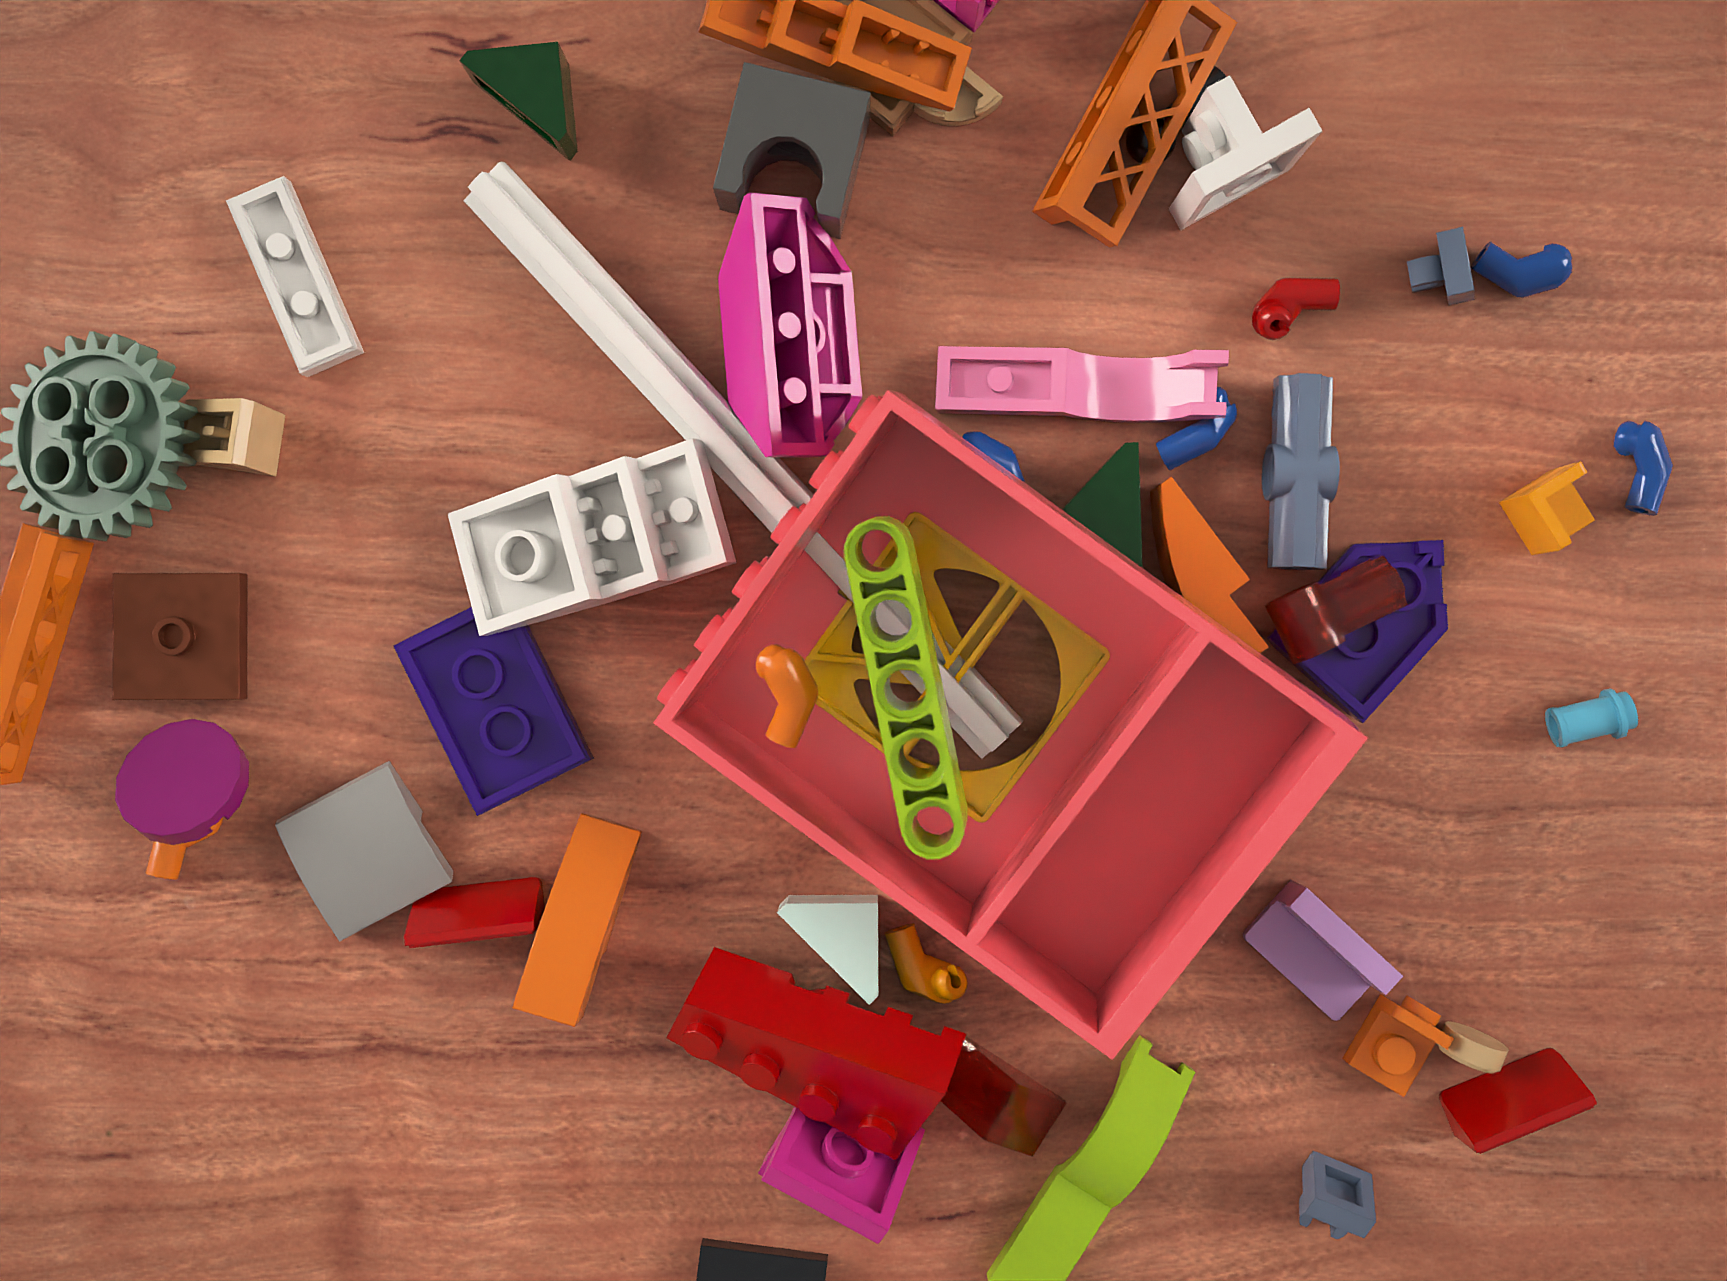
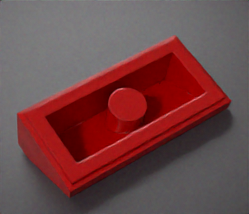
M538 877L442 887L413 902L404 934L405 946L417 948L533 934L538 930L545 910L542 881Z
M1553 1048L1543 1049L1502 1066L1500 1072L1494 1074L1484 1073L1442 1090L1439 1093V1100L1454 1136L1479 1154L1594 1108V1105H1597L1592 1092L1562 1055Z

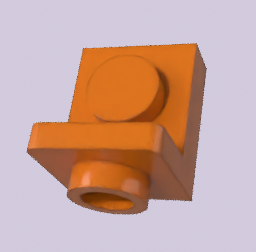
M1380 994L1342 1059L1352 1067L1405 1097L1435 1044L1437 1043L1448 1050L1454 1038L1436 1028L1441 1015L1408 995L1405 996L1401 1005H1398Z

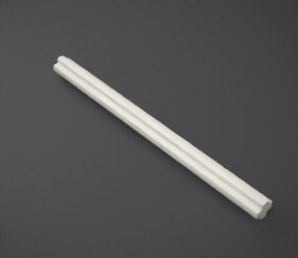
M498 162L489 173L482 171L471 182L468 188L472 192L464 199V202L685 440L694 438L703 441L710 467L771 533H773L778 523L792 506L799 508L803 503L808 504L814 494L779 457L764 456L725 398L505 162ZM817 532L805 548V551L853 602L844 559ZM885 600L879 603L876 609V620L886 633L902 635L910 630L912 617L909 609L903 603L896 600ZM933 635L951 727L983 759L990 751L993 752L1009 737V734L1021 725L1023 719L974 667H970L958 682L954 677L965 661L958 655L950 668L946 670L943 666L946 661ZM945 641L950 654H952L954 649ZM900 670L922 694L926 689L923 679L914 671Z

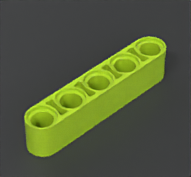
M876 516L858 524L849 533L844 544V559L901 835L906 846L914 854L925 859H941L951 855L961 843L967 823V803L914 541L909 529L901 521L890 516ZM882 530L894 538L897 545V558L893 565L887 568H878L871 565L865 559L862 552V542L869 531ZM885 600H896L903 603L909 609L912 617L910 630L902 635L886 633L876 620V609L879 603ZM901 669L916 672L925 683L926 695L915 702H905L898 699L890 687L891 674ZM914 738L928 740L937 748L940 761L930 768L913 766L904 755L903 745ZM927 807H939L951 816L954 826L943 834L929 833L920 826L917 813Z

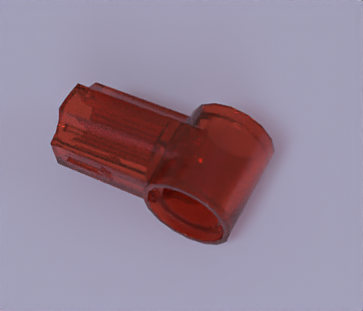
M1382 555L1362 562L1321 584L1315 581L1295 589L1264 606L1291 662L1296 664L1329 651L1347 640L1346 634L1408 604L1405 598L1406 588L1397 570Z

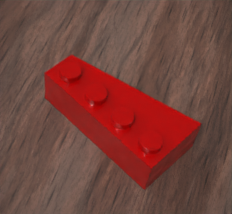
M714 947L666 1038L682 1046L693 1057L708 1060L740 1077L748 1086L756 1090L766 1091L791 1104L808 1118L824 1122L853 1137L866 1149L883 1153L896 1160L945 1096L967 1034L946 1026L943 1027L941 1036L911 1026L913 1018L911 1014L891 1007H887L884 1016L850 1005L848 1003L850 993L827 985L825 989L813 990L795 986L792 973Z

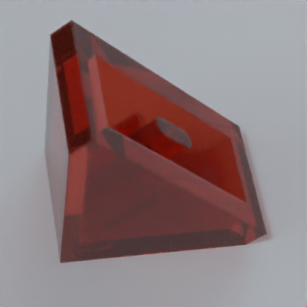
M968 1037L964 1040L946 1094L941 1100L947 1108L983 1140L1032 1157L1067 1104L1063 1098Z

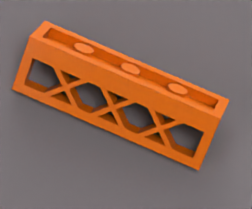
M1145 0L1032 212L1051 225L1070 221L1109 248L1118 246L1238 22L1208 0ZM1189 12L1213 31L1201 52L1185 56L1179 28ZM1168 50L1170 60L1161 62ZM1195 62L1192 70L1189 73L1187 64ZM1172 68L1178 96L1171 108L1155 112L1149 84L1156 72ZM1138 106L1140 116L1131 118ZM1165 118L1163 129L1159 133L1157 120ZM1142 124L1148 141V151L1140 165L1124 168L1119 139L1125 128ZM1108 162L1110 173L1101 175L1105 165ZM1136 173L1128 186L1126 175ZM1112 179L1118 207L1109 224L1084 209L1083 206L1096 183Z
M22 523L0 595V785L22 782L94 546L93 542L60 535L59 532Z

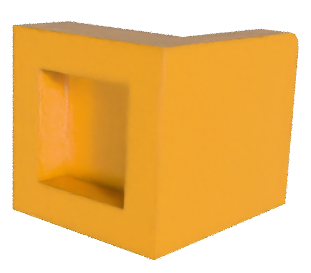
M1581 461L1551 469L1499 502L1531 555L1562 550L1572 543L1569 536L1595 521L1572 484L1573 481L1587 473Z

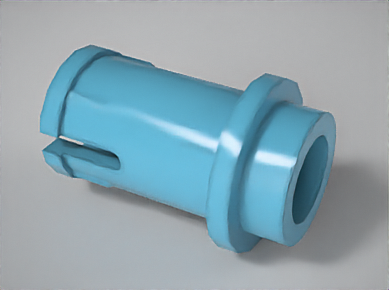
M1609 688L1601 691L1599 698L1559 708L1552 707L1546 709L1545 721L1552 742L1556 747L1561 748L1571 743L1609 734L1616 739L1627 736L1628 730L1637 727L1638 714L1634 701L1627 692L1616 693L1615 690Z

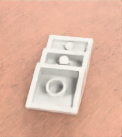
M694 438L639 458L623 456L571 476L555 474L448 513L479 636H488L592 608L737 563L704 443Z

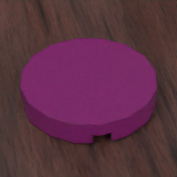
M188 719L168 723L146 735L127 754L116 777L115 801L123 819L150 841L170 845L196 841L213 832L209 827L218 823L223 816L228 820L239 808L249 786V761L236 739L213 722Z

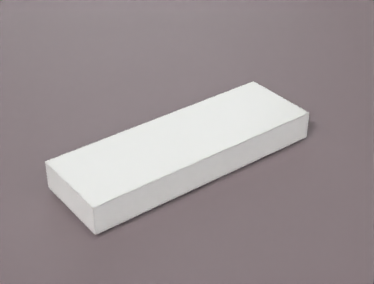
M282 176L226 200L299 373L309 377L363 354V348L291 181Z

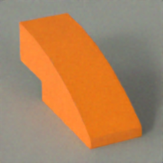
M1172 476L1150 491L1153 533L1160 569L1166 585L1259 653L1263 652L1268 648V645L1230 597V594L1250 579Z
M585 813L580 814L536 932L512 1006L513 1009L575 1027L583 1018L601 957L606 952L642 835L641 830Z

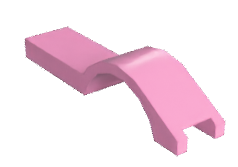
M938 346L935 410L938 413L1067 416L1086 420L1127 423L1226 418L1227 402H1216L1218 367L1228 366L1229 350H1191L1185 354L1167 357L1117 358L1080 353L1069 348Z

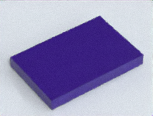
M470 607L393 645L477 816L594 759L529 625L488 636H479L473 610Z

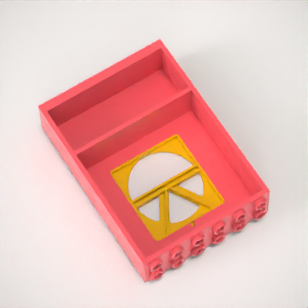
M887 390L883 397L880 395L876 397L871 394L859 408L848 426L849 429L856 433L845 451L841 449L838 453L832 450L811 477L809 484L816 488L817 491L808 504L803 503L799 508L792 506L774 529L770 539L778 544L775 551L770 557L765 556L760 563L755 560L736 583L732 593L740 598L734 609L730 607L722 617L717 614L698 637L694 647L702 652L698 660L693 659L684 670L680 667L659 693L657 700L665 705V707L653 724L1113 1060L1368 738L1345 714L902 393ZM876 516H890L901 521L909 529L914 541L931 630L946 661L943 666L948 670L958 655L965 661L954 677L958 682L970 667L973 668L1023 599L1034 609L1051 635L1057 651L1061 672L1060 694L1055 713L1040 738L1019 756L990 768L960 770L967 803V823L959 847L949 856L941 859H925L920 857L906 846L901 835L881 733L864 710L854 685L858 679L869 680L864 654L856 653L852 649V642L858 624L854 603L805 551V548L817 532L844 559V544L849 533L864 521ZM871 530L864 537L862 552L865 559L871 565L878 568H887L895 563L897 545L894 538L882 530ZM949 568L971 571L987 576L999 583L998 591L963 638L959 634L934 578V572L937 569ZM945 641L954 649L952 654H950ZM778 644L799 653L818 686L817 701L796 748H788L777 744L765 735L778 702L765 679L758 675L756 660L759 653L769 645ZM900 670L893 672L890 676V682L913 685ZM926 689L918 698V700L922 699L926 695ZM921 738L907 741L903 745V752L906 759L913 766L918 768L934 766L909 755ZM927 807L917 813L920 826L929 833L943 834L954 826L951 816L939 807Z

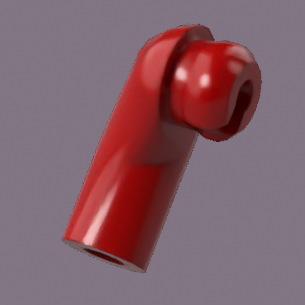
M1281 278L1277 280L1255 304L1252 313L1253 328L1266 339L1277 340L1289 333L1290 329L1288 327L1303 310H1336L1340 298L1339 280L1337 278Z

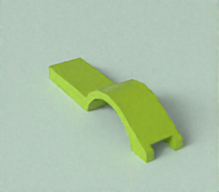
M1138 1036L1121 1063L1118 1081L1102 1116L1078 1150L1063 1164H1058L1054 1167L986 1273L988 1281H1066L1110 1210L1118 1206L1136 1188L1152 1166L1168 1137L1195 1075V1071L1181 1062L1178 1069L1174 1071L1151 1056L1149 1052L1153 1044L1143 1036Z

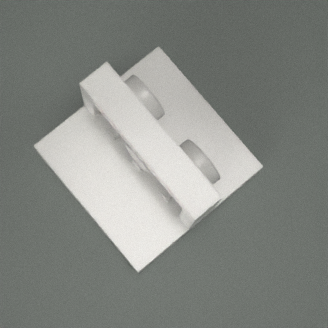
M1230 75L1207 87L1182 129L1184 134L1182 146L1188 161L1196 171L1192 172L1169 207V211L1180 230L1289 171L1322 132L1311 109L1308 108L1262 133Z

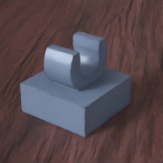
M1463 227L1436 233L1440 255L1426 256L1407 261L1413 293L1445 285L1448 305L1475 300Z
M1312 1151L1302 1166L1303 1194L1299 1198L1300 1225L1307 1227L1314 1218L1329 1224L1330 1237L1337 1240L1344 1237L1348 1232L1365 1238L1376 1223L1372 1174Z

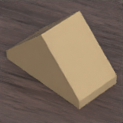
M242 398L186 400V404L196 407L198 413L184 422V429L199 433L200 439L184 444L183 453L193 457L197 461L196 465L276 477L285 422L284 414L255 401Z

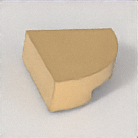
M966 67L957 101L952 111L949 112L915 103L914 112L920 117L940 125H967L990 115L1000 106L1003 96L971 69Z

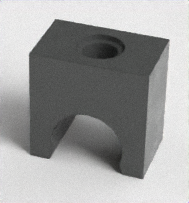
M744 62L713 185L719 209L738 214L744 196L749 194V188L755 176L762 169L779 161H796L809 167L820 178L822 188L816 199L818 223L830 237L841 239L870 122V92Z

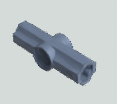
M1308 373L1279 375L1274 378L1272 389V443L1266 447L1262 465L1263 496L1265 500L1270 501L1267 568L1323 570L1327 569L1329 503L1336 496L1340 474L1338 451L1335 446H1331L1333 377Z

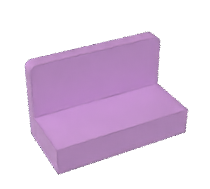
M1292 880L1286 884L1243 932V938L1328 1017L1335 1021L1341 1019L1370 986L1387 995L1403 977L1308 888Z

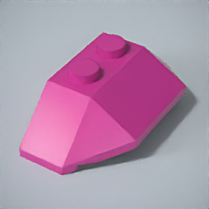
M750 192L743 198L718 275L728 404L765 457H825L835 445L834 440L846 426L862 399L852 272L831 237L815 220L814 215L816 213L807 198Z

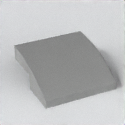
M390 761L278 819L275 824L298 875L339 942L451 883L453 879V869L421 822L422 809Z

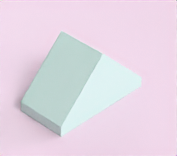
M789 895L780 904L777 913L870 1005L878 997V895Z

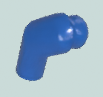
M1217 387L1216 402H1227L1226 418L1201 419L1156 442L1159 454L1169 470L1214 449L1237 418L1236 403L1230 404L1225 389Z

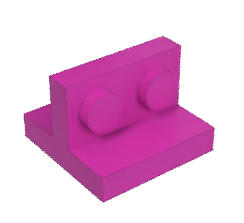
M794 1107L787 1123L766 1154L758 1174L763 1176L761 1180L879 1244L889 1231L925 1129L920 1127L899 1157L894 1160L883 1153L866 1149L853 1137L824 1122L808 1118L798 1108Z

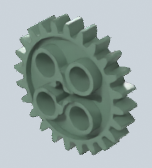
M89 331L86 341L69 335L65 338V352L49 346L44 348V357L47 364L45 368L31 363L25 365L26 372L32 380L28 387L18 384L11 385V391L21 401L18 408L7 407L1 409V414L7 419L14 421L13 430L0 433V441L12 444L13 449L12 453L0 460V466L18 471L7 484V488L10 491L26 494L20 508L22 511L39 514L38 524L40 526L59 529L60 535L81 539L107 541L109 535L128 538L131 537V525L146 528L153 526L149 508L168 512L172 509L171 503L165 494L168 487L178 490L186 489L187 485L176 473L179 466L190 467L196 465L197 461L190 455L183 453L184 444L200 439L199 433L184 429V422L196 415L198 410L196 407L178 402L190 387L188 383L171 378L176 366L173 363L157 358L158 351L156 349L114 333L111 337L95 331Z

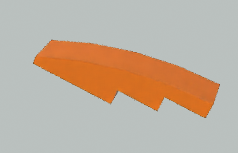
M708 0L698 31L701 34L756 55L827 79L949 112L955 107L972 50L967 45L860 0H853L848 6L835 0Z

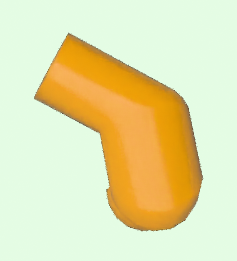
M914 923L902 925L885 932L900 982L907 991L943 1004L950 1003L964 995L968 985L964 970L957 965L924 954Z

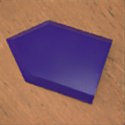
M1443 540L1350 545L1272 631L1267 639L1276 650L1341 709L1360 723H1364L1448 630L1447 604H1443L1442 566H1445Z

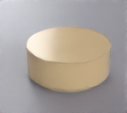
M1451 1021L1445 1022L1442 1031L1454 1038L1448 1050L1437 1044L1444 1054L1482 1072L1494 1074L1501 1071L1509 1051L1503 1043L1469 1026Z

